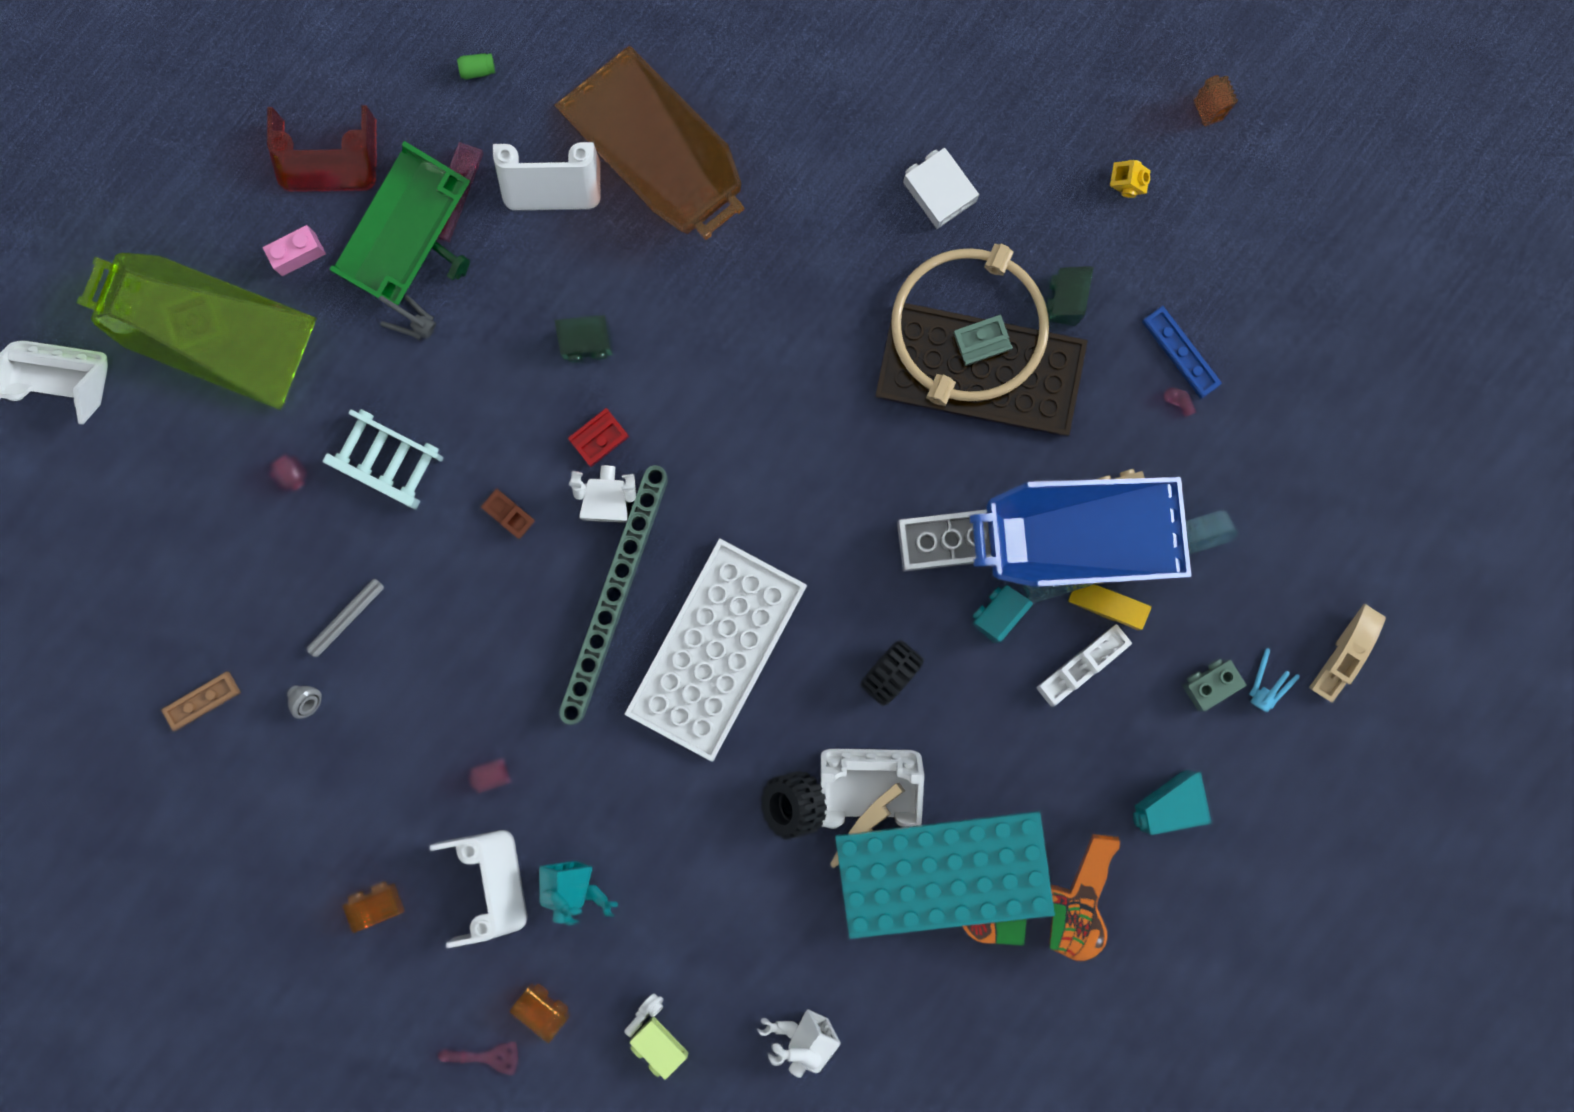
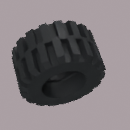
M900 639L867 672L861 680L860 687L882 707L888 705L923 666L924 659Z
M795 771L773 777L766 782L767 785L763 787V795H761L760 799L762 801L761 811L764 813L763 818L764 821H767L768 828L773 830L774 835L777 837L781 836V839L791 840L814 833L822 827V821L826 819L825 794L821 793L822 787L816 783L817 779L814 776L810 777V774L807 772Z

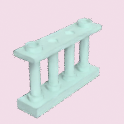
M351 409L349 414L358 420L340 453H336L335 457L327 453L322 462L416 510L420 501L414 498L416 494L414 491L432 457L442 462L444 457L437 454L439 449L428 443L422 446L373 421L374 416L360 409L359 413ZM369 424L380 431L362 464H358L357 468L348 464L351 460L349 456L365 426ZM388 435L400 440L401 443L384 475H380L379 479L370 475L372 472L370 469ZM411 446L423 452L406 486H402L401 490L392 487L394 483L392 480Z

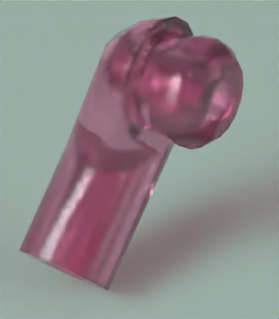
M1169 388L1165 391V401L1180 406L1185 417L1196 413V409L1186 391L1177 388Z

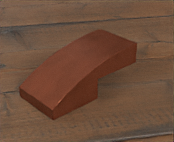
M497 488L481 506L484 511L518 539L535 522L531 516Z

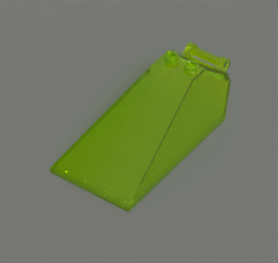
M122 252L115 255L113 263L94 257L92 264L95 265L82 297L79 296L77 303L94 310L91 320L95 326L124 348L281 410L317 318L161 256ZM104 269L110 270L96 303L92 300Z

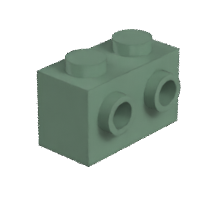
M1219 658L1208 665L1209 669L1201 674L1198 671L1186 678L1188 682L1182 686L1197 711L1205 712L1247 686L1231 660L1222 661Z

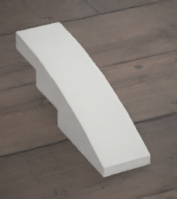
M1115 624L1036 688L1051 707L1056 706L1068 694L1079 688L1094 674L1101 671L1128 648L1132 642L1121 628Z

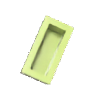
M651 1017L631 1037L629 1042L632 1045L630 1047L632 1052L640 1059L643 1057L649 1063L648 1068L657 1077L661 1075L664 1080L688 1056V1051L655 1017Z

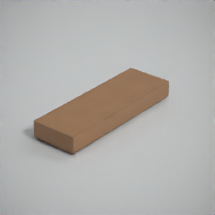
M226 671L161 709L172 731H177L239 695L241 691L230 672Z

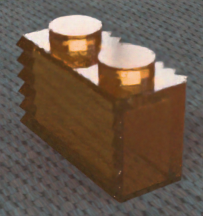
M1219 75L1210 77L1205 81L1204 87L1198 90L1199 94L1194 99V103L1204 126L1224 120L1239 99L1234 94L1235 90L1230 85L1231 81L1228 80L1229 76L1219 77Z
M385 881L371 887L373 891L371 893L363 895V892L360 891L348 896L349 902L343 904L342 908L352 933L405 912L395 883L387 886Z
M531 983L509 1012L549 1044L570 1017V1014L567 1012L569 1009L563 1002L559 1000L554 1002L547 996L549 992L542 985L537 984L535 986Z

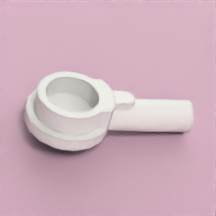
M655 993L647 998L635 1014L637 1017L624 1030L625 1034L632 1037L649 1015L652 1018L656 1016L663 1008L661 1003L664 999L661 996L658 997Z

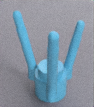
M1269 648L1265 649L1254 686L1249 693L1253 697L1250 703L1267 713L1270 708L1273 709L1276 702L1300 678V675L1296 674L1276 694L1289 676V671H1285L1271 690L1265 687L1259 690L1270 653Z

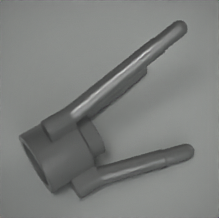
M405 295L404 298L420 315L413 316L387 298L379 297L380 301L411 320L410 327L413 330L384 321L380 323L381 326L413 336L419 341L422 337L428 339L436 328V322L433 321L434 317L427 314L408 295Z

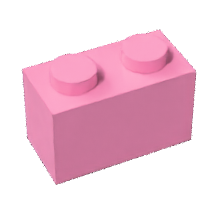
M308 225L263 247L273 269L281 276L326 255L316 233Z

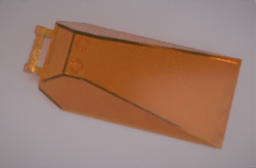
M630 45L555 104L557 110L587 142L594 143L597 153L651 211L681 232L688 234L693 229H696L703 239L707 240L712 236L711 233L735 213L739 214L745 209L742 203L735 197L741 191V180L728 144ZM727 202L730 204L706 225L702 223Z

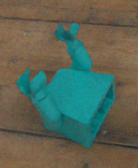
M578 861L540 866V904L553 910V922L565 923L569 926L580 922L579 920H574L571 915L581 913L582 910L580 908L587 900H593L597 906H601L606 917L615 916L611 913V907H618V903L616 901H608L607 896L596 885H589L592 866Z

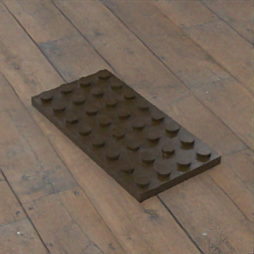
M904 303L901 318L903 341L917 367L932 380L935 379L936 374L950 377L956 382L953 389L960 391L989 390L1014 378L1026 366L1033 355L1037 345L1039 330L1004 323L1013 349L965 366L953 332L986 319ZM890 322L875 398L1068 437L1070 435L1088 340L1049 332L1047 346L1039 365L1027 380L1017 388L1002 396L983 401H959L949 398L946 406L934 404L926 398L929 389L918 382L902 363L894 345Z

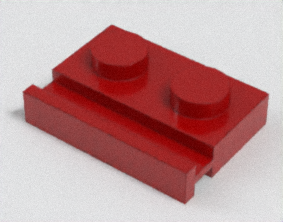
M605 408L568 437V439L589 466L592 467L628 439L629 435L609 410Z

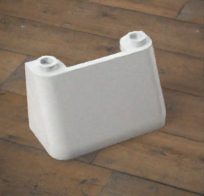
M593 142L576 143L569 150L568 162L519 163V155L515 147L510 144H493V158L503 202L509 209H592L600 202V160Z
M824 750L821 753L820 785L822 787L821 793L825 794L826 797L825 804H827V810L825 811L826 819L822 821V827L838 828L844 824L845 817H861L879 797L896 783H900L905 792L886 805L891 813L888 817H895V822L900 827L921 825L924 770L920 753L913 750Z

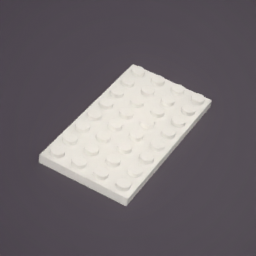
M719 538L624 715L713 762L807 585Z

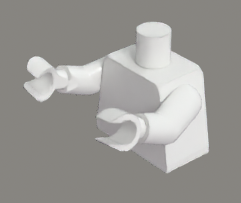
M602 465L600 479H588V482L584 484L581 481L583 473L572 471L569 485L572 486L573 496L578 500L583 499L580 512L581 520L627 523L629 518L628 502H633L636 499L634 474L622 475L626 479L625 483L621 480H615V466Z
M808 1009L799 1025L794 1021L770 1023L768 1019L762 1018L760 1020L761 1023L767 1024V1027L764 1030L757 1029L762 1036L775 1032V1034L787 1035L791 1039L788 1050H783L779 1044H772L773 1051L779 1056L775 1057L768 1053L769 1060L773 1065H780L785 1059L788 1062H792L789 1071L799 1078L802 1077L806 1069L814 1073L820 1072L841 1044L829 1019Z

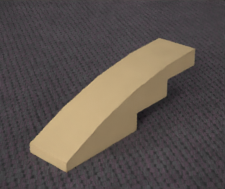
M896 783L879 797L858 819L848 834L873 831V827L891 815L886 805L905 792L902 785ZM838 852L830 864L832 868L839 866Z

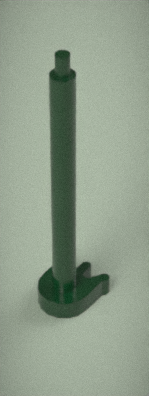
M435 242L432 249L452 264L447 277L452 281L455 278L459 280L461 275L465 277L470 260L464 255L456 257L438 242Z

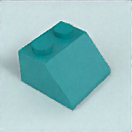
M1008 585L1003 586L1002 589L998 586L988 597L991 599V602L986 607L981 605L973 614L975 620L972 622V625L993 643L1001 642L1034 603Z

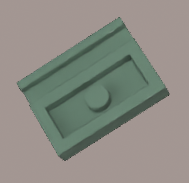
M1001 314L953 332L965 366L1013 349Z

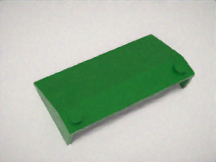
M404 141L402 151L337 263L335 266H331L329 270L379 299L380 296H383L399 305L469 185L470 180Z

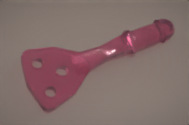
M515 1042L499 1044L489 1052L479 1054L442 1050L438 1054V1059L445 1063L446 1061L460 1062L461 1064L465 1062L488 1063L496 1071L510 1076L516 1072L519 1059Z

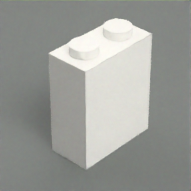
M946 148L939 152L937 150L932 151L926 156L925 162L919 166L916 163L909 167L905 172L906 175L903 181L937 229L974 204L979 197V193Z

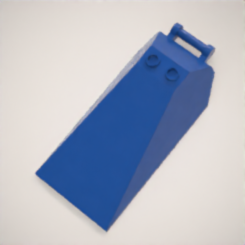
M1181 477L1026 482L990 499L986 505L987 514L969 515L970 523L973 524L976 559H973L974 567L992 566L993 576L1000 580L1041 587L1191 577ZM984 522H988L991 557L987 558L983 529Z

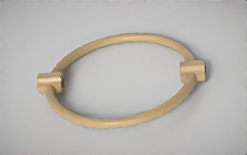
M994 244L991 251L970 248L951 250L938 254L918 266L907 277L897 294L891 319L892 336L896 351L910 374L929 389L926 398L934 404L946 406L949 398L959 401H983L1002 396L1026 381L1043 357L1049 335L1047 307L1033 279L1019 265L1010 260L1014 251L1006 245ZM969 258L985 260L987 262L984 268L994 275L1003 276L1007 269L1025 285L1036 305L1039 317V336L1034 353L1019 374L998 387L983 391L955 390L953 388L956 382L950 377L936 374L935 379L932 380L925 375L913 362L905 347L901 330V318L906 298L914 284L926 272L948 261Z

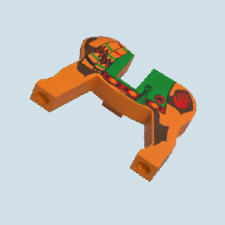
M1092 834L1071 888L1067 889L1051 885L1055 916L1051 918L1050 949L1073 960L1086 961L1097 956L1105 947L1107 930L1097 908V902L1107 879L1109 863L1120 847L1118 837ZM1027 919L963 926V928L971 938L982 943L1024 945Z

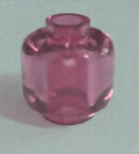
M285 454L270 464L272 469L269 471V475L280 490L286 491L290 488L294 492L306 484L303 479L307 476V470L296 456L288 457Z

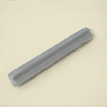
M372 579L312 641L306 649L308 653L313 657H318L384 589L382 583L377 579Z

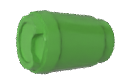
M492 53L463 55L457 58L460 77L464 80L489 76L495 73Z

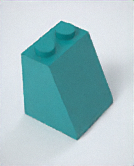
M1192 770L1180 772L1136 804V812H1133L1135 826L1139 827L1140 831L1150 835L1210 824L1211 819L1201 772Z

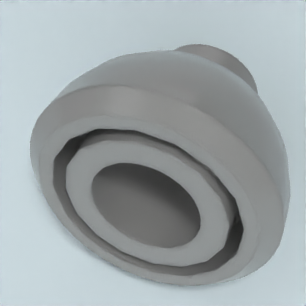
M311 686L291 687L287 693L290 713L297 719L312 715L321 703V692Z

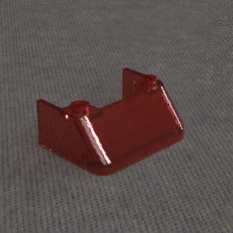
M361 105V130L346 132L342 137V149L293 150V140L284 132V120L273 107H267V147L276 180L284 190L347 191L368 190L374 186L376 182V118L367 105Z

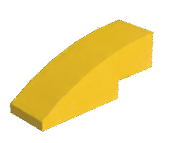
M1092 583L1074 584L1067 601L1136 630H1143L1152 608L1142 602Z

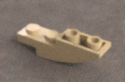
M1363 604L1335 643L1338 647L1309 688L1333 703L1346 683L1351 684L1364 665L1379 637L1386 617L1368 605Z

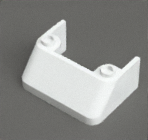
M12 342L0 352V399L6 398L11 401H18L23 399L30 391L73 397L78 424H84L101 405L108 368L107 356L102 352L37 342Z
M498 830L440 841L430 845V851L456 846L458 858L463 863H480L488 909L487 914L479 915L473 919L470 925L471 934L453 937L446 943L447 948L487 941L518 931L525 926L528 916L515 841L510 832Z

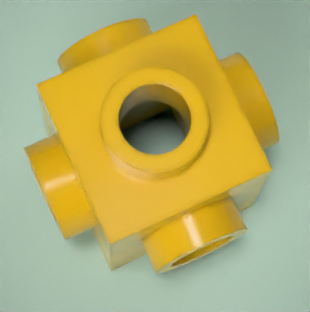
M1138 160L1114 162L1110 186L1127 198H1135L1136 195L1147 194L1151 170L1143 166Z

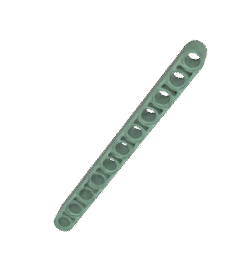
M650 466L646 469L560 708V718L566 724L579 723L583 720L668 483L667 474L660 466ZM654 472H660L663 475L662 481L658 484H652L649 480ZM651 495L654 497V503L651 507L642 506L641 501L644 496ZM643 518L646 521L645 528L641 531L634 530V521ZM631 541L636 542L638 546L637 551L634 554H627L625 552L626 544ZM620 565H627L629 567V574L624 578H619L616 573ZM613 588H618L621 592V597L615 602L610 601L608 598L609 591ZM609 611L612 614V621L608 625H603L600 622V616L603 612ZM595 635H601L604 639V644L599 649H595L591 643ZM589 658L593 659L596 665L595 669L590 673L586 672L583 668L584 661ZM579 682H583L587 686V692L583 696H578L575 693V686ZM570 706H575L578 709V717L575 720L569 719L566 715V711Z

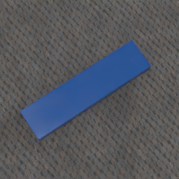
M1161 306L1142 321L1200 399L1222 384L1164 306Z

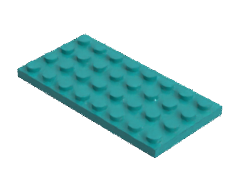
M1040 811L836 835L835 837L850 939L1055 916Z

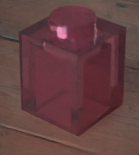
M504 758L470 769L472 774L469 775V780L472 788L477 789L478 793L511 782Z

